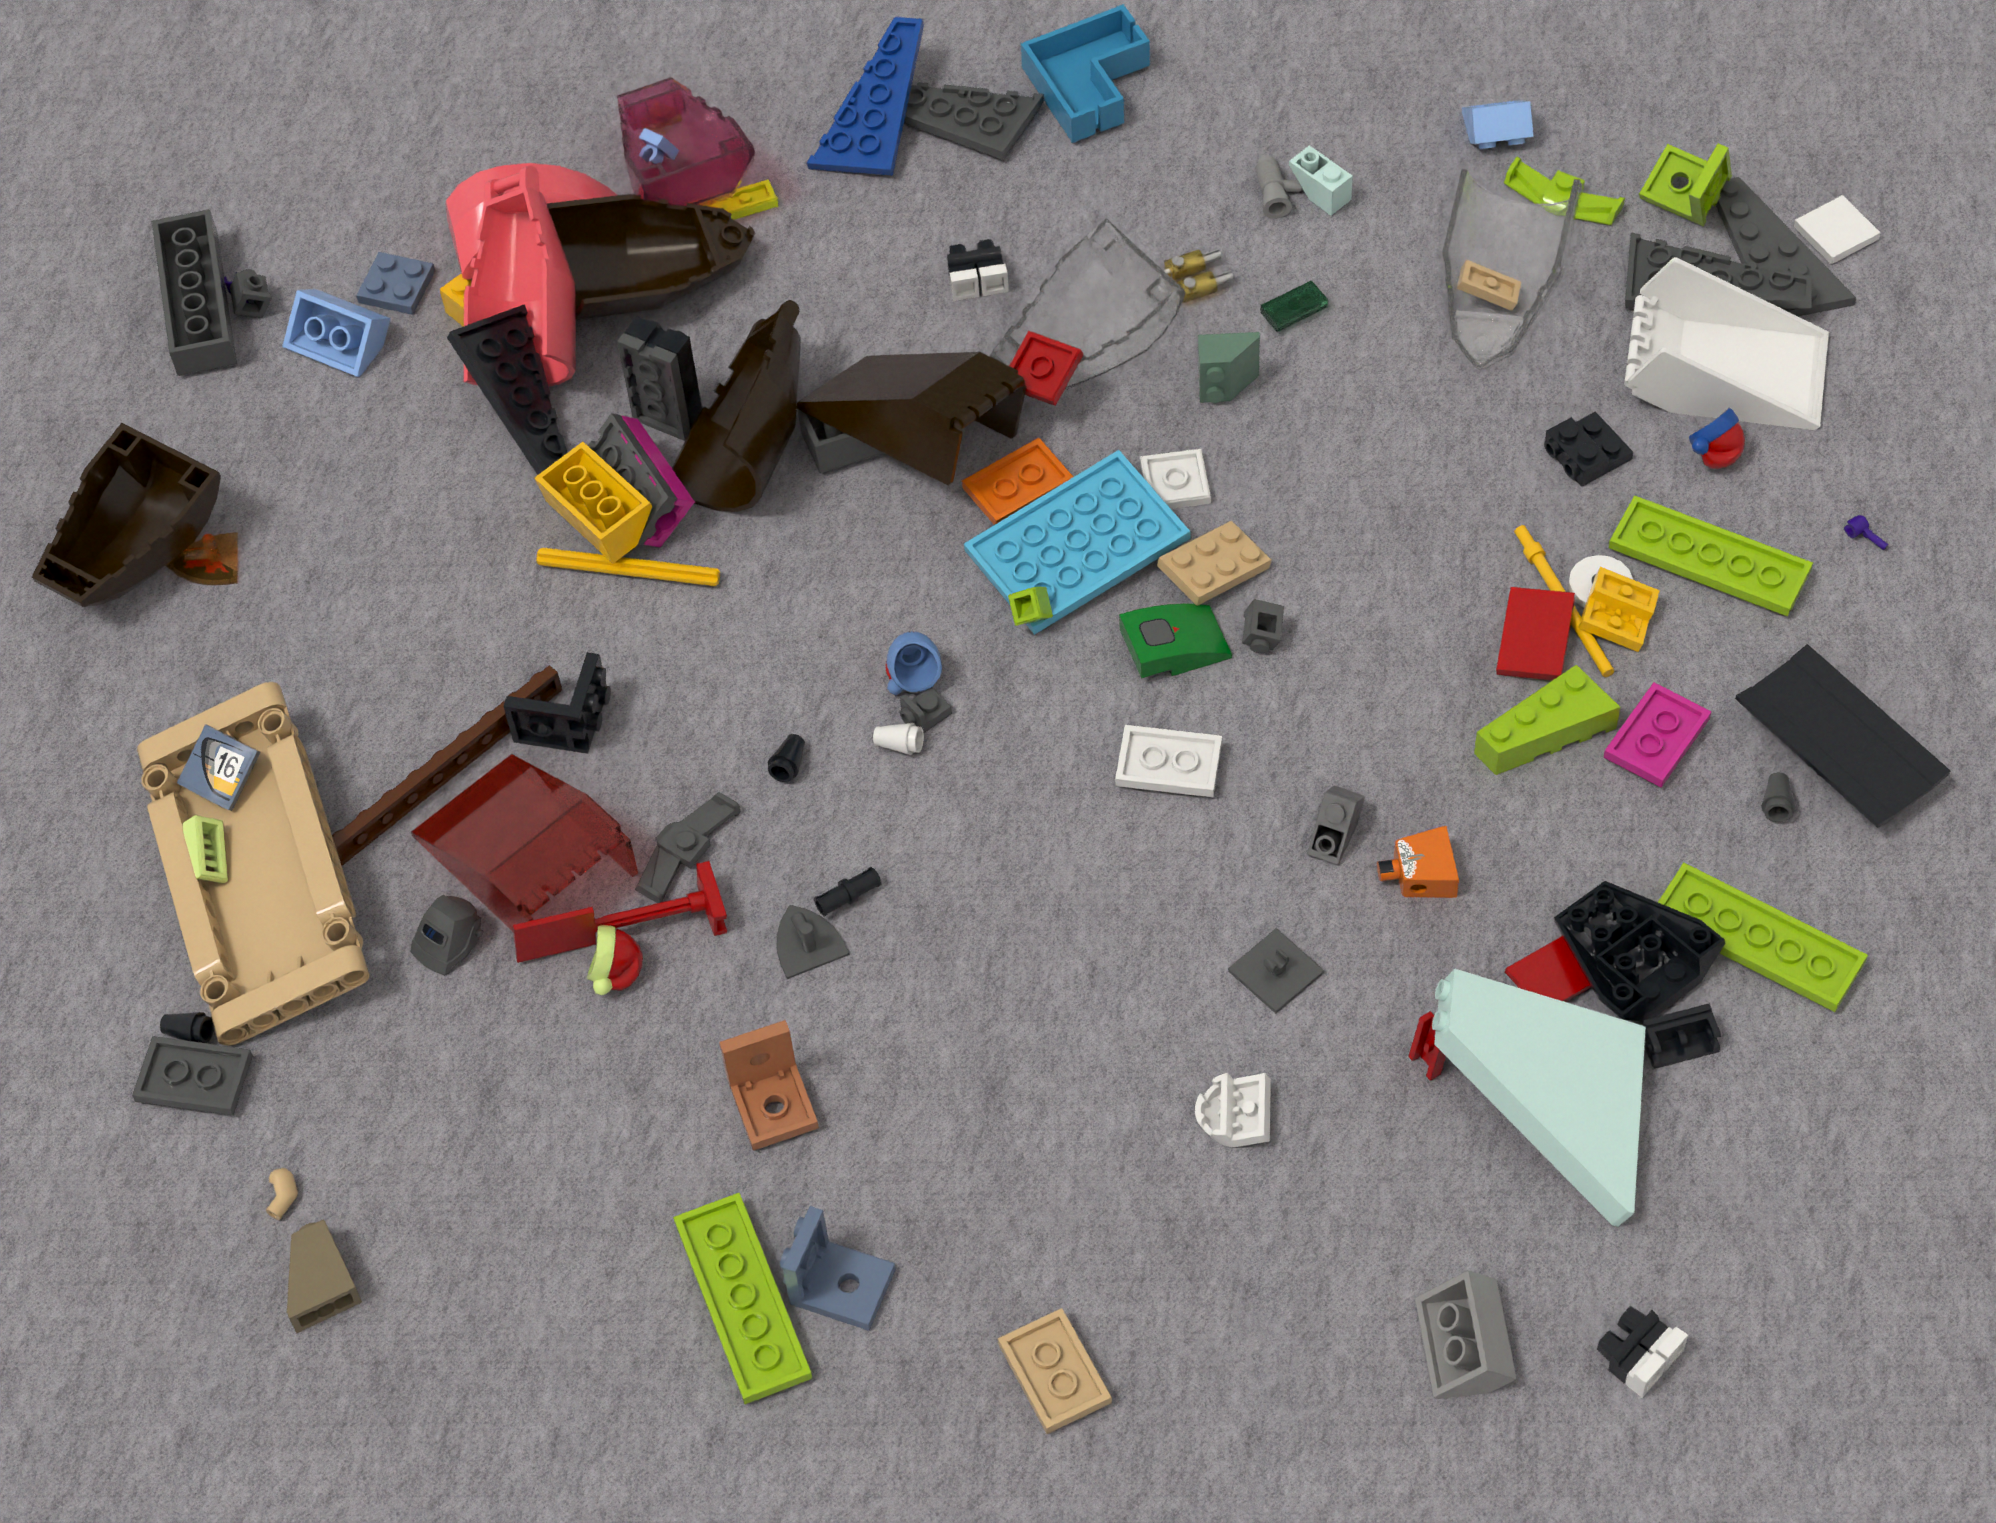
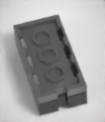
M636 316L617 341L632 418L638 419L644 425L685 441L698 414L702 410L690 337L678 330L674 331L668 328L665 331L656 321Z

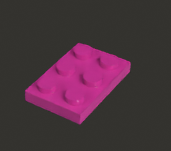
M1653 682L1605 749L1603 758L1662 788L1710 720L1712 711Z

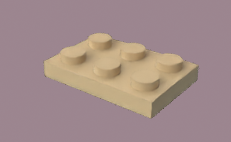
M1231 520L1159 557L1157 567L1198 606L1269 569L1271 559Z
M1062 1308L998 1338V1345L1046 1434L1112 1403L1110 1393Z

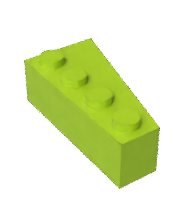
M1575 665L1477 731L1474 754L1495 775L1532 762L1534 757L1546 752L1553 754L1562 750V746L1579 741L1581 743L1592 739L1593 734L1604 730L1607 733L1617 729L1620 706L1578 665Z

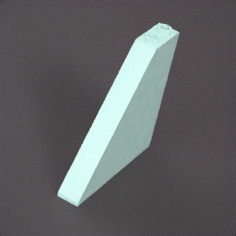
M1454 968L1445 979L1439 981L1436 987L1435 998L1439 1001L1438 1010L1432 1022V1029L1436 1030L1434 1044L1611 1225L1619 1227L1634 1214L1646 1026Z

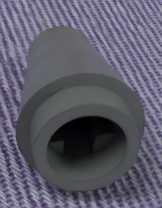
M1781 772L1773 773L1769 776L1761 806L1766 818L1773 822L1787 821L1791 818L1796 808L1789 778Z

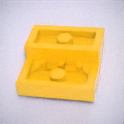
M1600 567L1591 587L1578 628L1639 652L1644 642L1649 620L1654 614L1660 590Z

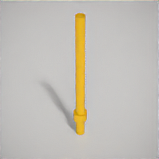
M1525 525L1518 526L1514 533L1524 547L1523 553L1528 562L1535 565L1549 590L1566 592L1545 559L1546 552L1541 544L1534 541ZM1574 605L1571 621L1573 629L1602 676H1611L1615 670L1594 636L1578 628L1581 615Z

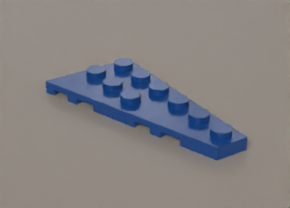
M893 18L878 43L879 48L872 60H868L864 66V73L858 82L855 81L834 116V123L828 133H824L819 141L820 146L816 153L808 159L806 163L808 169L893 176L924 29L922 19Z

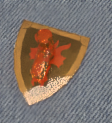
M238 532L214 536L212 534H205L201 540L192 543L170 561L166 567L177 576L197 584H237Z

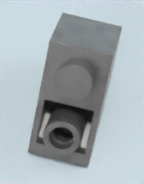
M1335 785L1325 792L1307 851L1308 855L1337 865L1340 863L1357 826L1365 799L1364 795Z

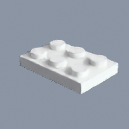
M1125 725L1115 785L1119 787L1214 797L1222 736Z

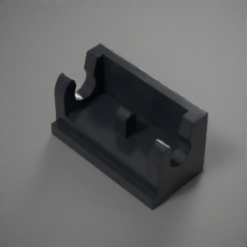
M1710 1003L1643 1021V1026H1646L1644 1047L1653 1069L1720 1051L1717 1038L1721 1037Z

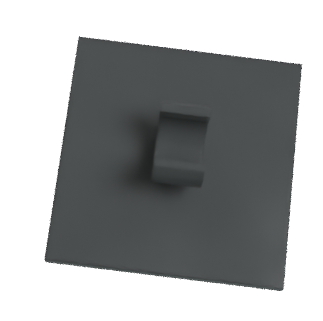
M1277 928L1228 968V972L1275 1014L1324 973V970Z

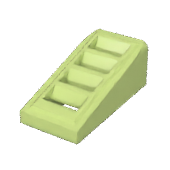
M194 815L183 823V833L195 877L201 880L226 883L228 876L223 820ZM205 856L211 857V860H205ZM206 866L214 868L215 872L206 871Z

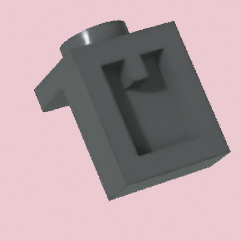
M932 687L923 691L912 700L906 694L900 697L901 711L899 713L905 724L914 723L916 726L922 727L923 733L952 714L951 706Z

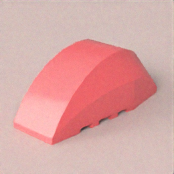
M523 163L502 165L477 172L458 184L446 200L447 221L462 278L466 280L473 278L474 268H471L470 265L472 258H477L481 240L476 238L484 206V187L487 181L504 179L519 173L522 168L532 165L538 170L539 192L543 194L547 204L617 196V194L606 185L584 173L557 165ZM519 186L504 191V194L519 189Z

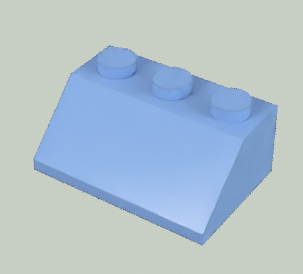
M317 289L297 290L282 347L360 377L383 348L391 318Z

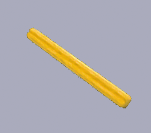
M540 548L537 552V564L542 566L716 586L720 581V570L718 568L621 557L612 564L601 554L551 548Z

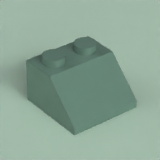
M1260 332L1198 335L1200 403L1231 401L1259 376Z

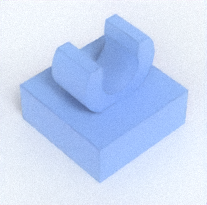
M644 128L639 136V139L646 144L640 151L639 156L646 162H652L657 167L662 163L664 156L674 160L680 151L664 136Z

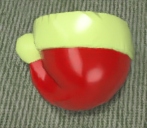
M600 925L597 930L596 951L587 979L593 981V989L596 994L605 995L611 990L622 991L635 982L643 965V954L640 945L628 933L613 926Z

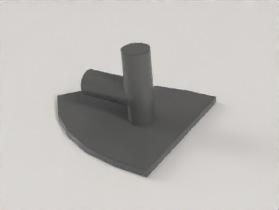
M793 905L788 906L780 921L777 932V954L787 979L850 955L843 939L835 927L826 919L808 909Z

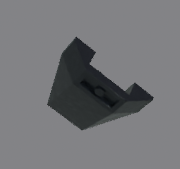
M1607 881L1602 882L1554 917V922L1598 999L1623 1020L1644 1021L1656 1017L1702 982L1725 945V939L1702 920Z

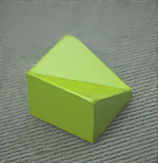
M1032 587L1008 595L1015 626L1053 617L1046 587Z

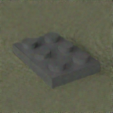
M152 1036L132 1097L135 1102L233 1116L253 1055L250 1049Z

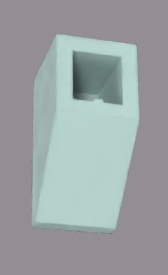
M1310 145L1289 161V166L1308 199L1332 216L1351 201L1353 176Z

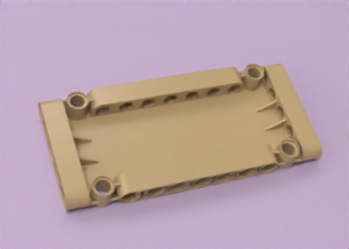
M265 682L142 741L137 747L143 770L141 782L143 787L150 793L152 799L147 808L192 971L201 986L200 995L210 1007L218 1042L225 1046L236 1045L361 986L370 977L362 952L363 938L355 929L352 919L356 917V911L306 750L298 737V729L291 721L282 689L275 682ZM205 724L261 752L232 811L199 796L177 783ZM194 815L223 820L228 876L226 883L201 880L195 877L183 833V823ZM205 856V860H211V857ZM206 866V871L215 872L214 868Z

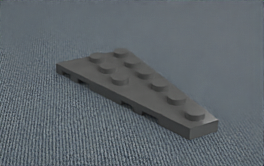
M1740 177L1731 178L1730 181L1726 180L1720 191L1721 197L1716 207L1741 264H1746L1747 261L1758 263V268L1773 271L1778 268L1813 277L1812 308L1781 309L1799 317L1855 305L1856 297Z
M1631 232L1625 308H1634L1635 298L1641 295L1640 289L1675 257L1779 308H1812L1813 277L1778 268L1769 271L1758 268V263L1747 261L1746 264L1731 261L1729 256L1689 246L1677 248L1669 246L1667 241L1657 238L1655 242L1641 239L1640 234Z

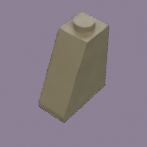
M324 1219L317 1223H308L299 1231L291 1234L287 1315L296 1333H299L362 1303Z

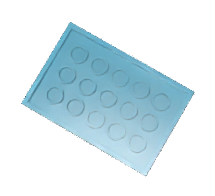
M1117 450L964 543V549L1009 605V594L1032 587L1047 588L1053 617L1026 624L1035 635L1159 559V557L1191 539V531L1121 451Z

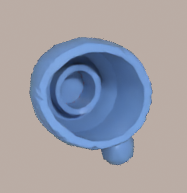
M911 631L899 635L891 643L887 653L886 674L890 679L887 686L889 692L893 695H898L904 690L922 692L934 686L942 672V661L936 644L926 635L919 632Z

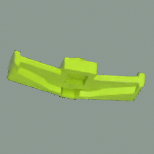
M1518 156L1508 168L1504 180L1505 185L1542 208L1544 212L1556 217L1562 216L1612 225L1625 204L1624 197L1616 199L1583 193L1585 180L1559 170L1550 180L1523 163Z

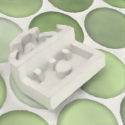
M1224 1073L1212 1079L1213 1085L1204 1095L1199 1094L1195 1105L1197 1122L1219 1144L1227 1147H1240L1270 1141L1271 1079L1266 1073L1235 1079L1228 1073Z

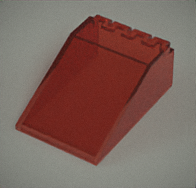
M513 754L505 758L411 831L412 836L512 932L514 924L532 921L533 917L531 915L550 901V898L545 893L546 891L555 897L576 880L571 871L574 870L581 876L602 859L597 852L598 850L604 855H609L632 877L638 874L631 840L622 832L620 824L586 793Z

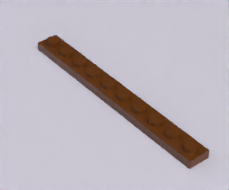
M549 665L541 672L534 674L529 682L508 696L549 702L562 691L559 674ZM505 701L492 711L486 712L476 724L468 730L461 732L447 747L437 751L428 762L419 769L409 773L404 781L395 788L385 792L380 800L368 809L361 811L356 819L332 835L341 866L510 733L503 707Z

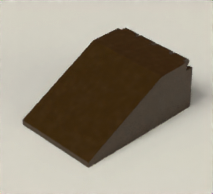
M982 352L865 356L798 401L797 409L946 485H950L954 481L963 432L960 430L976 421L1012 439L1017 435L1027 386L1024 385L1023 377L1018 375V370Z

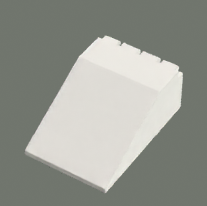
M1676 257L1672 258L1640 289L1641 295L1635 298L1634 318L1630 335L1631 341L1627 358L1628 365L1626 366L1624 385L1632 389V395L1670 413L1718 418L1725 410L1731 408L1738 416L1739 421L1808 430H1817L1820 427L1828 331Z

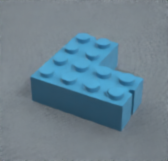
M1123 4L1021 43L1022 69L1038 93L1044 94V102L1071 142L1074 143L1096 134V129L1098 128L1102 132L1124 123V98L1111 80L1150 66V41L1139 25H1135V19Z

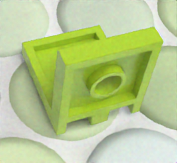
M1718 143L1710 158L1706 161L1667 144L1639 193L1640 199L1704 227L1709 210L1712 206H1716L1721 197V189L1726 180L1730 181L1732 177L1729 148ZM1677 177H1685L1689 182L1686 187L1677 189L1672 186V181Z

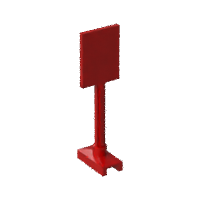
M710 861L696 864L699 891L688 893L683 898L609 914L594 919L593 907L514 924L513 933L517 963L596 945L595 933L600 925L619 928L688 911L695 913L705 910L713 935L717 936L727 933L724 919H727V914Z
M1563 936L1505 968V973L1518 986L1517 988L1564 1002L1591 988ZM1431 1011L1419 1018L1408 1056L1412 1061L1421 1057L1429 1067L1426 1077L1430 1081L1441 1075L1446 1056L1434 1044L1436 1030L1432 1029L1434 1014Z

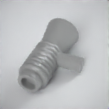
M1270 155L1262 156L1257 162L1256 172L1263 194V213L1271 219L1282 218L1289 214L1292 209V203L1286 192H1300L1302 187L1298 180L1282 179L1279 163L1274 157Z

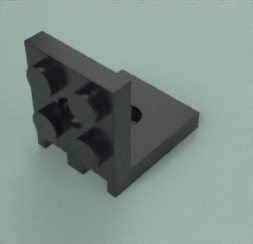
M586 653L570 705L512 696L506 697L503 707L513 743L588 754L594 733L599 731L602 725L601 711L603 705H608L611 695V688L606 684V668L602 667L600 654Z

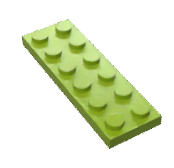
M1635 495L1609 541V549L1787 617L1813 566L1811 561Z
M1684 862L1658 901V903L1702 920L1724 938L1725 945L1720 951V954L1833 1012H1836L1868 957L1867 954Z
M740 1193L674 1216V1223L744 1404L813 1379Z

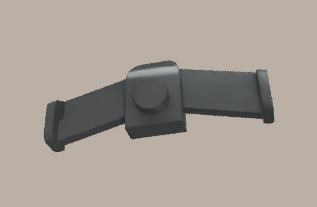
M718 792L680 822L666 825L656 837L657 846L635 890L656 903L663 902L680 864L682 863L690 869L711 846L710 839L706 836L732 816H738L741 812L739 804Z

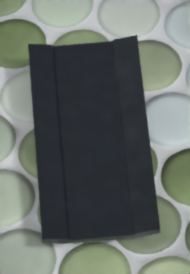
M1808 644L1757 684L1736 695L1735 699L1877 828L1892 820L1950 774L1951 770Z

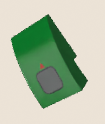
M1166 604L1119 614L1121 634L1141 679L1168 670L1171 676H1175L1232 658V653L1209 605Z

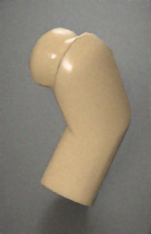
M286 1168L275 1169L269 1176V1182L273 1183L276 1197L267 1207L266 1212L276 1220H280L298 1195L294 1175Z

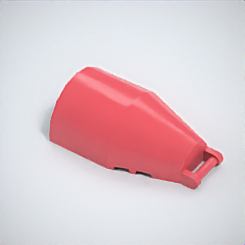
M529 165L522 168L517 174L501 180L492 179L485 183L484 206L476 238L481 240L477 258H472L470 267L474 268L471 286H466L464 292V326L525 304L528 326L532 327L534 334V347L536 353L540 355L548 387L571 379L576 371L575 281L545 197L539 192L538 170L534 166ZM519 186V189L504 194V191ZM464 365V382L478 386Z

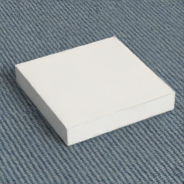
M1843 195L1799 217L1794 222V228L1831 265L1879 240L1880 232Z
M1201 449L1140 456L1142 477L1171 509L1211 504V495Z

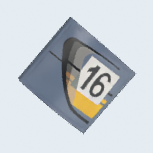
M205 724L177 783L199 796L232 811L261 752Z

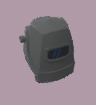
M442 895L433 902L422 917L412 940L410 952L425 967L445 976L450 973L452 966L459 963L472 951L478 938L483 935V930L480 929L481 917L477 915V911L471 902L460 897Z

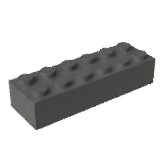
M210 209L152 220L168 348L177 376L237 364L218 232Z

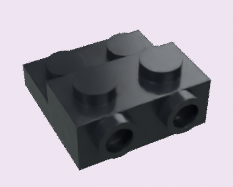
M1596 411L1578 421L1571 417L1546 431L1544 442L1546 452L1550 457H1555L1563 466L1565 473L1570 478H1574L1581 487L1627 463L1633 457V451Z

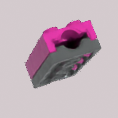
M611 413L598 431L601 435L599 439L591 441L588 446L651 503L652 509L638 544L661 548L695 501L640 421L636 418Z

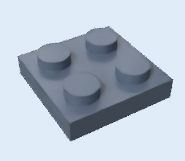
M378 252L356 295L358 303L413 315L435 273L434 264Z

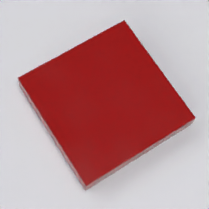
M1028 331L1009 366L1018 370V375L1023 377L1024 385L1027 386L1026 396L1056 406L1084 354L1079 348Z

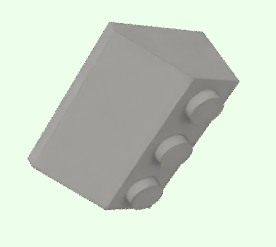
M1467 1270L1415 1298L1433 1398L1444 1399L1491 1393L1517 1380L1496 1279Z

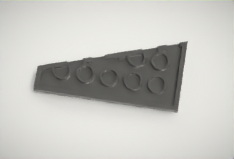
M917 82L916 86H911L904 124L1004 160L1044 103V94L1033 93V97L1018 96L1016 91L996 94L990 93L986 88L943 85V88L929 87L928 83Z

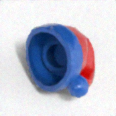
M1728 408L1717 419L1690 435L1689 442L1692 445L1693 452L1701 454L1704 465L1711 469H1722L1733 465L1740 458L1745 448V435L1738 416L1731 408Z

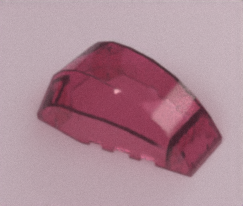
M672 77L617 95L623 136L624 159L635 195H641V199L649 201L668 200V205L685 206L686 203L708 206L733 197L753 164L755 157L754 146L735 119L730 116L724 117L720 109L715 106L709 107L705 99L700 96L694 97L690 89ZM644 128L664 136L680 150L674 160L664 156L662 163L654 165L652 162H646L639 156L642 148L646 146L639 139Z

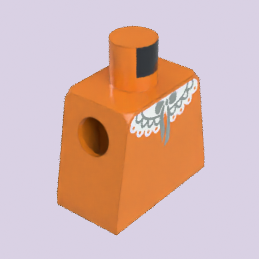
M1447 826L1400 838L1395 841L1394 859L1377 861L1379 880L1398 879L1401 893L1404 897H1457L1459 877Z

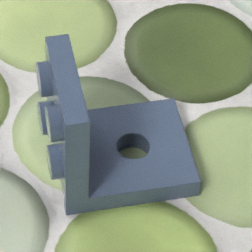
M809 1206L805 1217H800L794 1229V1237L796 1238L792 1247H787L784 1250L780 1261V1268L783 1269L784 1274L783 1283L787 1287L790 1305L870 1331L896 1270L895 1263L829 1242L823 1210ZM852 1279L857 1281L859 1286L855 1291L846 1293L839 1289L843 1281Z

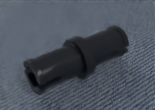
M869 867L849 880L844 878L838 881V886L820 896L814 897L816 908L821 915L826 916L846 903L851 905L858 901L859 896L875 887H879L882 884L880 876L874 868Z

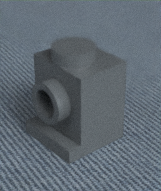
M251 269L236 272L230 286L234 314L263 318L272 299V295L268 293L266 276L257 275ZM247 299H253L255 304L245 302Z
M1253 599L1243 615L1245 622L1242 644L1250 645V649L1256 653L1273 651L1281 641L1284 606Z

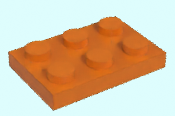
M1037 438L963 479L962 488L995 525L1073 478V475L1044 442Z

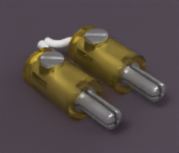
M1197 249L1165 260V270L1162 273V281L1159 282L1161 290L1167 289L1171 294L1178 295L1181 302L1185 303L1217 292V285L1232 281L1233 274L1230 270L1217 275L1207 271L1177 281L1176 290H1173L1169 285H1165L1167 282L1166 275L1172 282L1205 271V264L1222 258L1219 249L1204 254Z

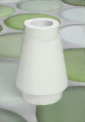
M914 723L877 726L873 734L875 746H881L908 755H912L914 752L919 753L924 741L922 727L916 726Z

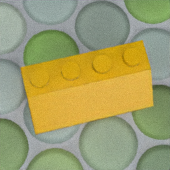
M581 442L534 477L546 502L612 564L638 545L652 509L651 503L584 442Z

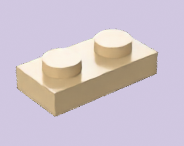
M1466 259L1461 267L1457 289L1512 311L1518 302L1521 281Z

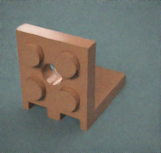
M786 1020L719 1042L728 1084L753 1151L819 1129L817 1118L796 1066L790 1030ZM772 1102H780L784 1105V1108L775 1114L765 1110L767 1105Z

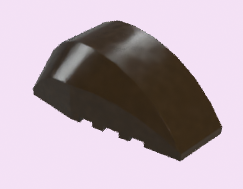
M121 423L83 470L80 476L81 484L77 492L73 491L68 501L70 507L64 519L60 518L55 528L57 533L53 542L47 544L32 575V579L34 582L81 607L102 605L122 597L141 585L195 542L208 522L216 503L221 479L220 473Z

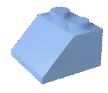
M1515 100L1461 107L1469 141L1472 144H1479V149L1497 147L1496 141L1507 140L1508 145L1524 144L1525 138L1533 137L1530 101Z

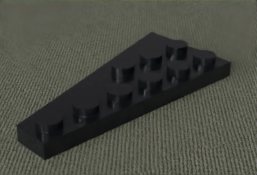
M524 304L449 332L447 339L538 475L567 454L563 435H560L556 424L557 414L555 408H552L550 403V390L540 355L536 353L534 347V334L532 327L528 326L526 319L527 310Z

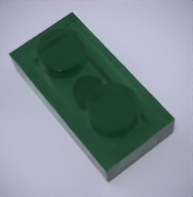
M1311 280L1261 304V314L1278 332L1327 308L1328 299Z

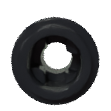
M796 734L788 735L769 758L768 772L772 778L780 782H789L798 775L805 741L802 737Z
M204 1012L165 1014L160 1021V1031L162 1034H167L180 1040L207 1043L213 1035L214 1025L212 1018L206 1016Z

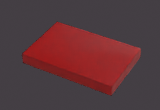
M1510 587L1496 667L1497 675L1553 681L1563 674L1575 593Z

